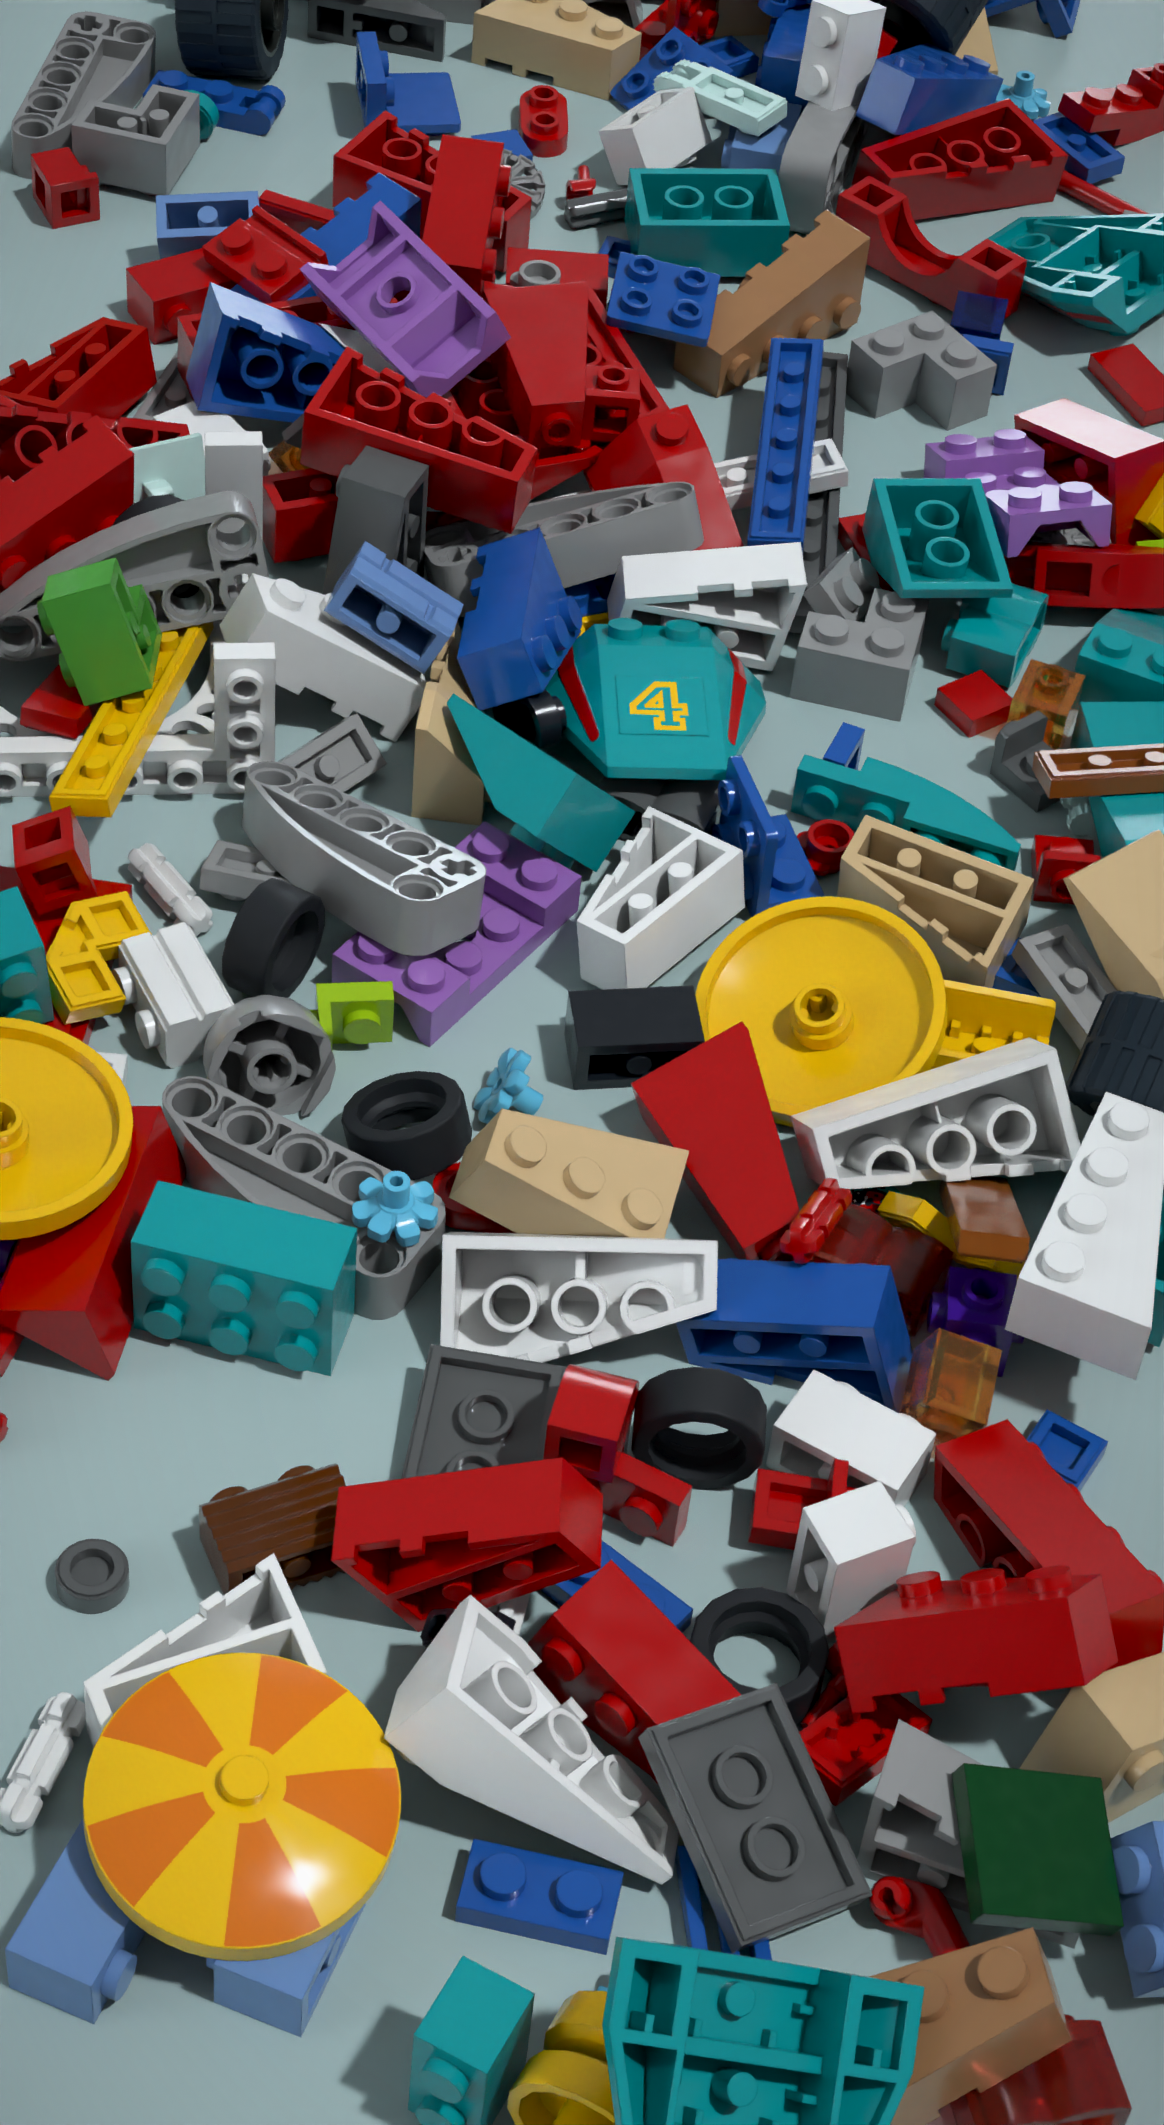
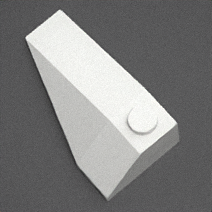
M449 1232L443 1234L440 1346L544 1363L717 1310L718 1240Z

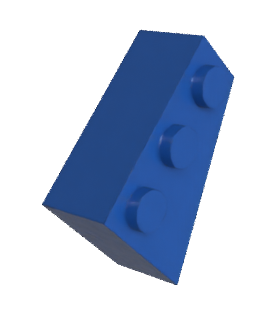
M540 527L480 546L477 549L476 559L483 566V574L481 577L471 581L470 592L473 597L478 596L477 607L475 610L465 613L457 660L475 704L480 711L542 693L581 633L582 616L579 606L573 596L566 595Z
M718 1259L717 1310L676 1322L689 1364L703 1368L720 1369L742 1378L768 1385L773 1384L775 1375L804 1383L812 1371L816 1370L836 1381L850 1384L860 1394L900 1413L914 1353L891 1265L815 1262L798 1264L794 1261Z

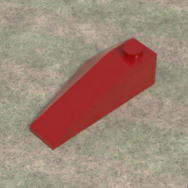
M688 404L636 419L601 451L596 463L584 469L583 474L592 492L646 484L690 483L694 485L704 536L703 544L694 550L744 546L710 451Z

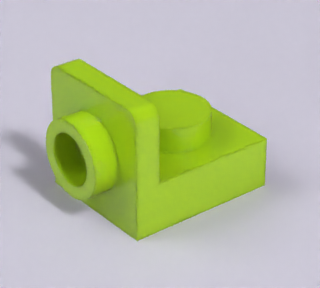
M392 981L316 983L315 1009L310 1011L327 1033L331 1042V1049L332 1044L392 1042L394 1016Z

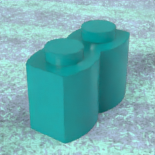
M1012 583L1013 593L1011 598H963L959 611V620L950 618L942 638L941 650L948 652L946 668L967 675L982 669L994 682L1010 688L1017 679L1026 656L1032 651L1041 633L1049 594Z

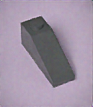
M308 0V38L356 46V32L375 31L380 51L387 50L389 53L442 62L444 59L446 16L416 0Z

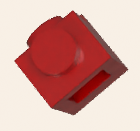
M69 147L31 154L33 198L52 229L100 220L99 177L96 172H89L85 164L80 165Z
M606 361L599 366L586 365L585 406L581 440L612 442L631 423L638 419L641 400L640 369L626 368L617 361ZM595 408L625 410V421L594 419Z
M71 806L12 825L15 870L38 916L68 906L71 902L97 896V888L91 874L89 844Z

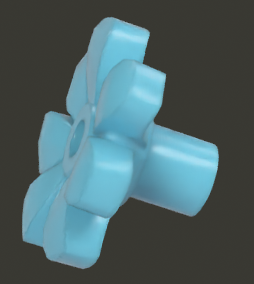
M1029 71L1017 72L1014 86L1002 84L995 100L996 103L1009 98L1030 119H1037L1038 116H1047L1051 104L1049 101H1046L1047 91L1041 88L1033 89L1035 75Z
M508 1048L504 1051L498 1060V1068L495 1067L486 1082L488 1087L482 1088L477 1092L473 1108L479 1111L478 1117L481 1122L488 1124L502 1108L508 1110L512 1106L525 1114L534 1115L541 1106L543 1094L527 1086L530 1077L524 1071L531 1061V1056L523 1050L517 1051L513 1048Z
M401 1171L387 1173L383 1178V1183L372 1177L365 1179L359 1185L358 1194L361 1201H357L352 1205L353 1224L359 1228L368 1227L367 1236L381 1243L386 1242L394 1231L400 1246H413L419 1243L420 1228L431 1229L438 1222V1208L430 1205L434 1200L432 1185L427 1181H420L410 1186L409 1176Z

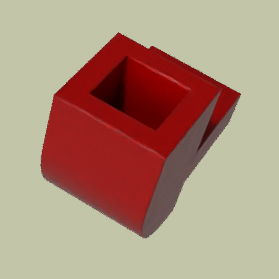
M569 1364L559 1385L547 1423L543 1460L563 1457L584 1477L612 1484L621 1452L627 1454L631 1420L639 1391V1381Z

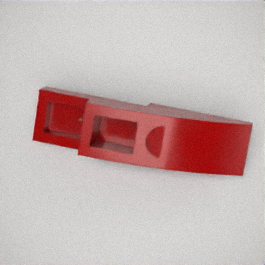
M1156 63L1154 67L1132 69L1128 83L1118 84L1114 88L1099 89L1087 87L1085 91L1063 93L1057 111L1088 133L1095 132L1113 146L1133 143L1164 131V63Z
M1027 542L1017 557L1007 558L1003 554L1011 582L1049 594L1048 606L1122 609L1164 608V548L1119 544L1098 547L1095 543L1093 546Z

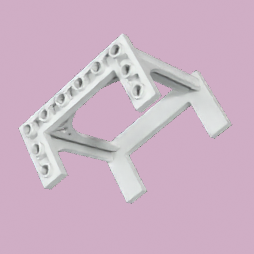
M204 431L205 495L221 491H235L243 494L250 500L256 515L263 545L262 431ZM228 518L223 520L217 529L223 533H234L239 531L245 522L239 518ZM248 574L235 576L237 584H245L249 579ZM222 620L213 621L214 628L209 636L210 667L202 687L185 706L164 719L124 795L244 793L247 768L254 763L275 761V642L225 643L219 626ZM0 706V732H8L15 736L0 737V797H49L84 735H79L77 739H71L26 728L20 725V718ZM211 711H213V713H212V719L209 718V717L200 715V714L205 713V712H211ZM180 730H192L201 733L174 735L176 732Z

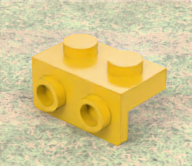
M944 980L947 1000L946 1033L941 1050L931 1069L1028 1037L1049 1045V1037L1056 1011V1002L1054 1000Z

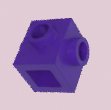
M949 1266L943 1293L932 1292L928 1307L927 1332L937 1333L935 1369L1003 1377L1011 1343L1022 1344L1024 1341L1023 1336L1005 1330L1017 1284V1275L992 1272L981 1268L968 1269Z

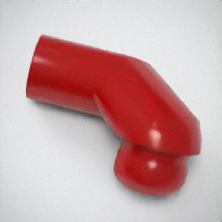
M895 1876L880 1878L873 1884L871 1888L873 1895L869 1897V1903L877 1919L890 1928L923 1938L933 1957L970 1946L946 1897L939 1889L921 1882Z

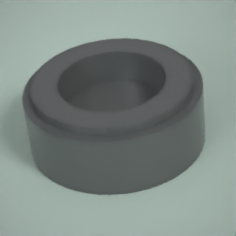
M85 1539L70 1545L61 1553L55 1567L56 1589L61 1601L67 1607L79 1613L99 1614L109 1611L122 1602L129 1589V1564L127 1557L118 1546L106 1540Z

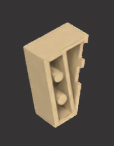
M495 0L474 12L471 63L485 66L488 63V59L512 65V74L526 78L529 70L552 76L554 86L609 100L612 98L610 91L639 62L642 33L623 24L620 19L609 17L588 6L582 0Z
M865 815L841 857L837 897L851 898L879 906L904 920L926 941L935 955L944 980L993 988L996 973L1027 923L1034 878Z
M502 1108L466 1146L449 1198L518 1234L664 1239L689 1150Z
M1164 1652L1104 1671L1085 1686L1072 1687L1019 1769L1101 1778L1108 1823L1164 1792Z

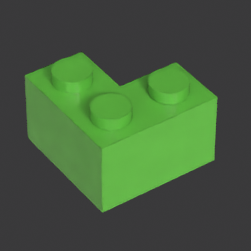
M116 557L49 575L42 600L38 601L37 604L39 619L48 636L55 634L62 651L59 654V664L63 678L68 687L76 686L84 706L151 689L162 633L143 585L127 586Z

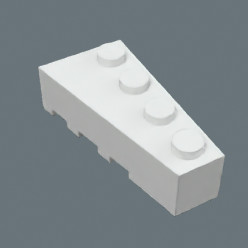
M1030 1037L791 1116L807 1177L819 1185L824 1179L834 1178L838 1180L839 1187L845 1189L911 1185L912 1182L944 1180L946 1182L971 1180V1177L1006 1175L1008 1177L1034 1175V1172L1059 1170L1068 1173L1081 1145L1057 1050Z
M1109 1092L1105 1093L1018 1277L1005 1327L1007 1331L1134 1380L1137 1378L1152 1329L1164 1187L1163 1112Z

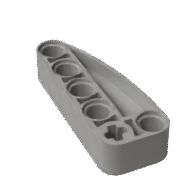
M87 11L77 12L67 19L12 120V170L16 175L25 179H32L31 154L64 147H69L72 151L71 124L89 99L132 109L136 106L155 76L156 31L152 26L136 20Z
M809 101L798 119L784 149L778 177L791 231L809 234L816 228L814 227V219L825 210L833 212L838 195L843 189L870 123L856 116L859 105L830 111Z
M687 482L636 485L529 503L511 534L467 519L441 525L426 531L424 565L428 582L464 604L459 617H465L466 612L475 610L477 607L478 596L473 597L470 592L472 579L481 577L483 574V566L476 559L478 547L539 527L564 588L612 575L617 572L622 556L692 551L703 544L704 536L694 485Z
M221 491L180 501L137 515L96 532L50 557L0 593V626L11 619H19L29 625L24 631L19 633H9L0 628V657L11 662L62 653L55 634L48 636L45 633L38 615L37 604L38 601L42 600L48 576L115 557L127 586L143 585L161 632L223 620L245 584H237L235 576L248 574V578H250L252 573L269 578L260 531L250 500L243 494L235 491ZM228 518H239L245 522L244 526L234 533H223L217 529L218 525ZM191 583L199 587V591L188 598H179L172 594V591L182 584Z
M262 761L254 763L247 768L241 824L244 832L264 858L292 885L319 896L326 911L385 947L400 954L410 956H425L434 953L472 934L478 929L487 870L482 862L293 766L275 761Z
M185 1076L175 1079L165 1088L162 1093V1110L184 1160L186 1169L185 1179L193 1189L357 1228L354 1306L356 1314L372 1320H385L396 1316L406 1307L439 1266L442 1260V1235L445 1232L446 1211L444 1202L436 1193H434V1200L430 1205L438 1208V1222L434 1228H420L419 1243L413 1246L402 1247L396 1240L394 1231L386 1242L375 1241L367 1236L368 1227L359 1228L353 1224L352 1205L357 1201H361L358 1194L359 1185L365 1179L372 1177L383 1183L384 1176L391 1172V1170L208 1079L199 1076ZM410 1180V1186L416 1183Z

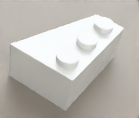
M801 542L622 556L607 598L609 621L615 618H631L640 621L643 625L666 626L668 621L676 619L694 621L700 627H708L746 667L774 671L807 586Z
M252 573L219 625L225 643L275 642V684L297 695L301 693L304 687L335 701L331 707L332 712L345 718L349 717L352 711L362 714L382 724L380 735L396 742L421 706L426 685L424 675L325 612L324 609L331 593L324 595L301 588L287 579L279 578L274 580Z
M648 806L642 816V828L633 841L627 840L620 851L621 861L614 873L604 876L577 919L581 979L602 990L647 988L745 908L743 850Z
M274 1553L256 1565V1574L225 1595L217 1591L199 1603V1612L167 1634L159 1630L83 1682L86 1730L93 1749L113 1714L133 1693L161 1673L198 1658L227 1653H261L298 1661L327 1675V1670Z

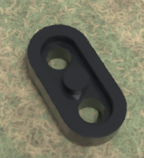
M546 689L542 693L492 707L493 716L497 722L539 749L558 744L561 741L562 730L566 729L567 716L562 702L557 696H551Z

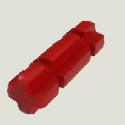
M824 1179L818 1189L814 1190L808 1198V1203L804 1204L789 1226V1230H786L780 1238L782 1253L792 1254L795 1263H809L815 1252H818L825 1243V1238L829 1237L843 1216V1211H846L851 1204L852 1194L850 1189L840 1188L837 1179Z

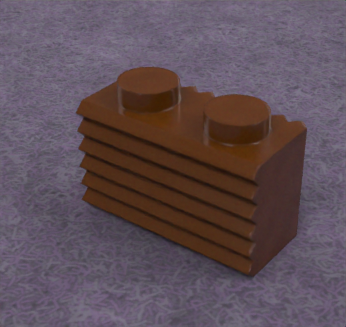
M334 1463L318 1469L308 1465L297 1466L286 1471L276 1482L250 1490L241 1486L229 1487L214 1495L210 1502L199 1505L200 1540L224 1595L256 1574V1565L273 1553L278 1560L290 1590L296 1585L305 1586L310 1581L318 1582L324 1576L332 1578L337 1572L346 1573L331 1561L338 1487L346 1486L344 1477L340 1474L338 1464Z

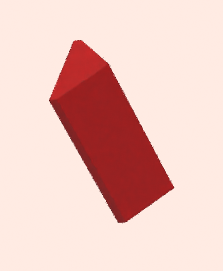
M132 1106L133 1132L131 1153L125 1172L112 1193L93 1211L63 1228L38 1236L18 1239L0 1283V1324L107 1381L116 1372L134 1321L131 1240L157 1181L182 1186L186 1176L184 1160L161 1106Z

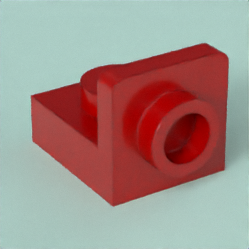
M1035 834L1031 848L1032 878H1034L1033 901L1075 905L1063 878L1101 859L1099 855H1094L1093 840Z

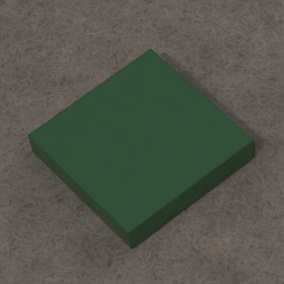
M963 1763L952 1773L971 1924L1025 1929L1033 1927L1036 1930L1112 1936L1124 1927L1101 1778Z

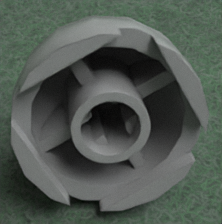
M260 995L242 999L221 1014L208 1031L203 1049L206 1079L281 1116L295 1114L300 1111L303 1117L315 1110L330 1091L336 1071L330 1039L317 1018L306 1007L291 998Z

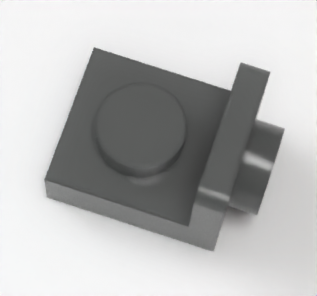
M1036 711L1018 721L1013 720L999 731L995 739V751L990 769L991 775L1036 813L1060 801V798H1048L1032 771L1034 752L1053 750L1043 741L1048 717L1040 711Z

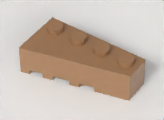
M825 210L814 219V227L816 228L807 236L802 238L795 234L781 245L784 254L767 267L759 262L745 273L746 277L739 285L737 291L732 294L725 289L717 295L707 346L699 347L676 341L673 369L718 398L768 371L771 338L826 340L844 329L850 328L857 323L861 312L860 302L871 237L830 211Z
M1033 1927L869 1976L925 1987L913 2074L890 2125H927L941 2117L939 2109L973 2089L982 2093L1072 2041L1050 1965Z

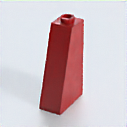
M586 281L483 290V300L496 311L511 336L489 358L523 440L538 449L579 446L581 443L586 388L589 287Z
M743 1021L632 1082L631 1087L642 1119L659 1144L689 1150L682 1178L737 1259L794 1261L792 1254L782 1253L780 1238L786 1230H789L790 1224L800 1209L750 1033Z

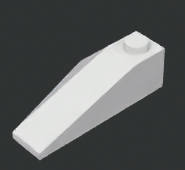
M469 1595L460 1602L397 1689L384 1739L395 1747L398 1754L405 1761L412 1765H417L440 1785L661 1885L673 1876L679 1831L673 1817L622 1756L611 1754L605 1757L591 1741L586 1728L582 1724L587 1718V1714L577 1702L570 1697L563 1704H560L533 1671L542 1660L527 1642L472 1595Z

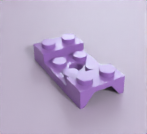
M381 200L372 207L367 240L336 266L307 262L300 268V271L321 300L343 322L347 321L392 366L395 372L405 377L404 383L409 389L426 398L433 392L443 396L511 338L496 311ZM403 290L410 291L400 302L390 303L391 299L398 292Z
M1016 429L997 430L993 437L975 438L966 434H953L945 437V442L925 444L924 478L981 479L1000 546L1007 558L1017 557L1034 533L1076 528L1098 547L1109 546L1112 503L1095 491L1092 485L1088 483L1070 481L1059 484L1043 469L1045 450L1027 437L1025 432Z
M485 821L454 847L476 858L487 869L479 927L475 932L465 937L471 942L458 941L425 956H410L395 952L358 931L332 954V983L392 981L394 1002L401 1005L419 1041L428 1047L432 1046L578 911L581 875Z

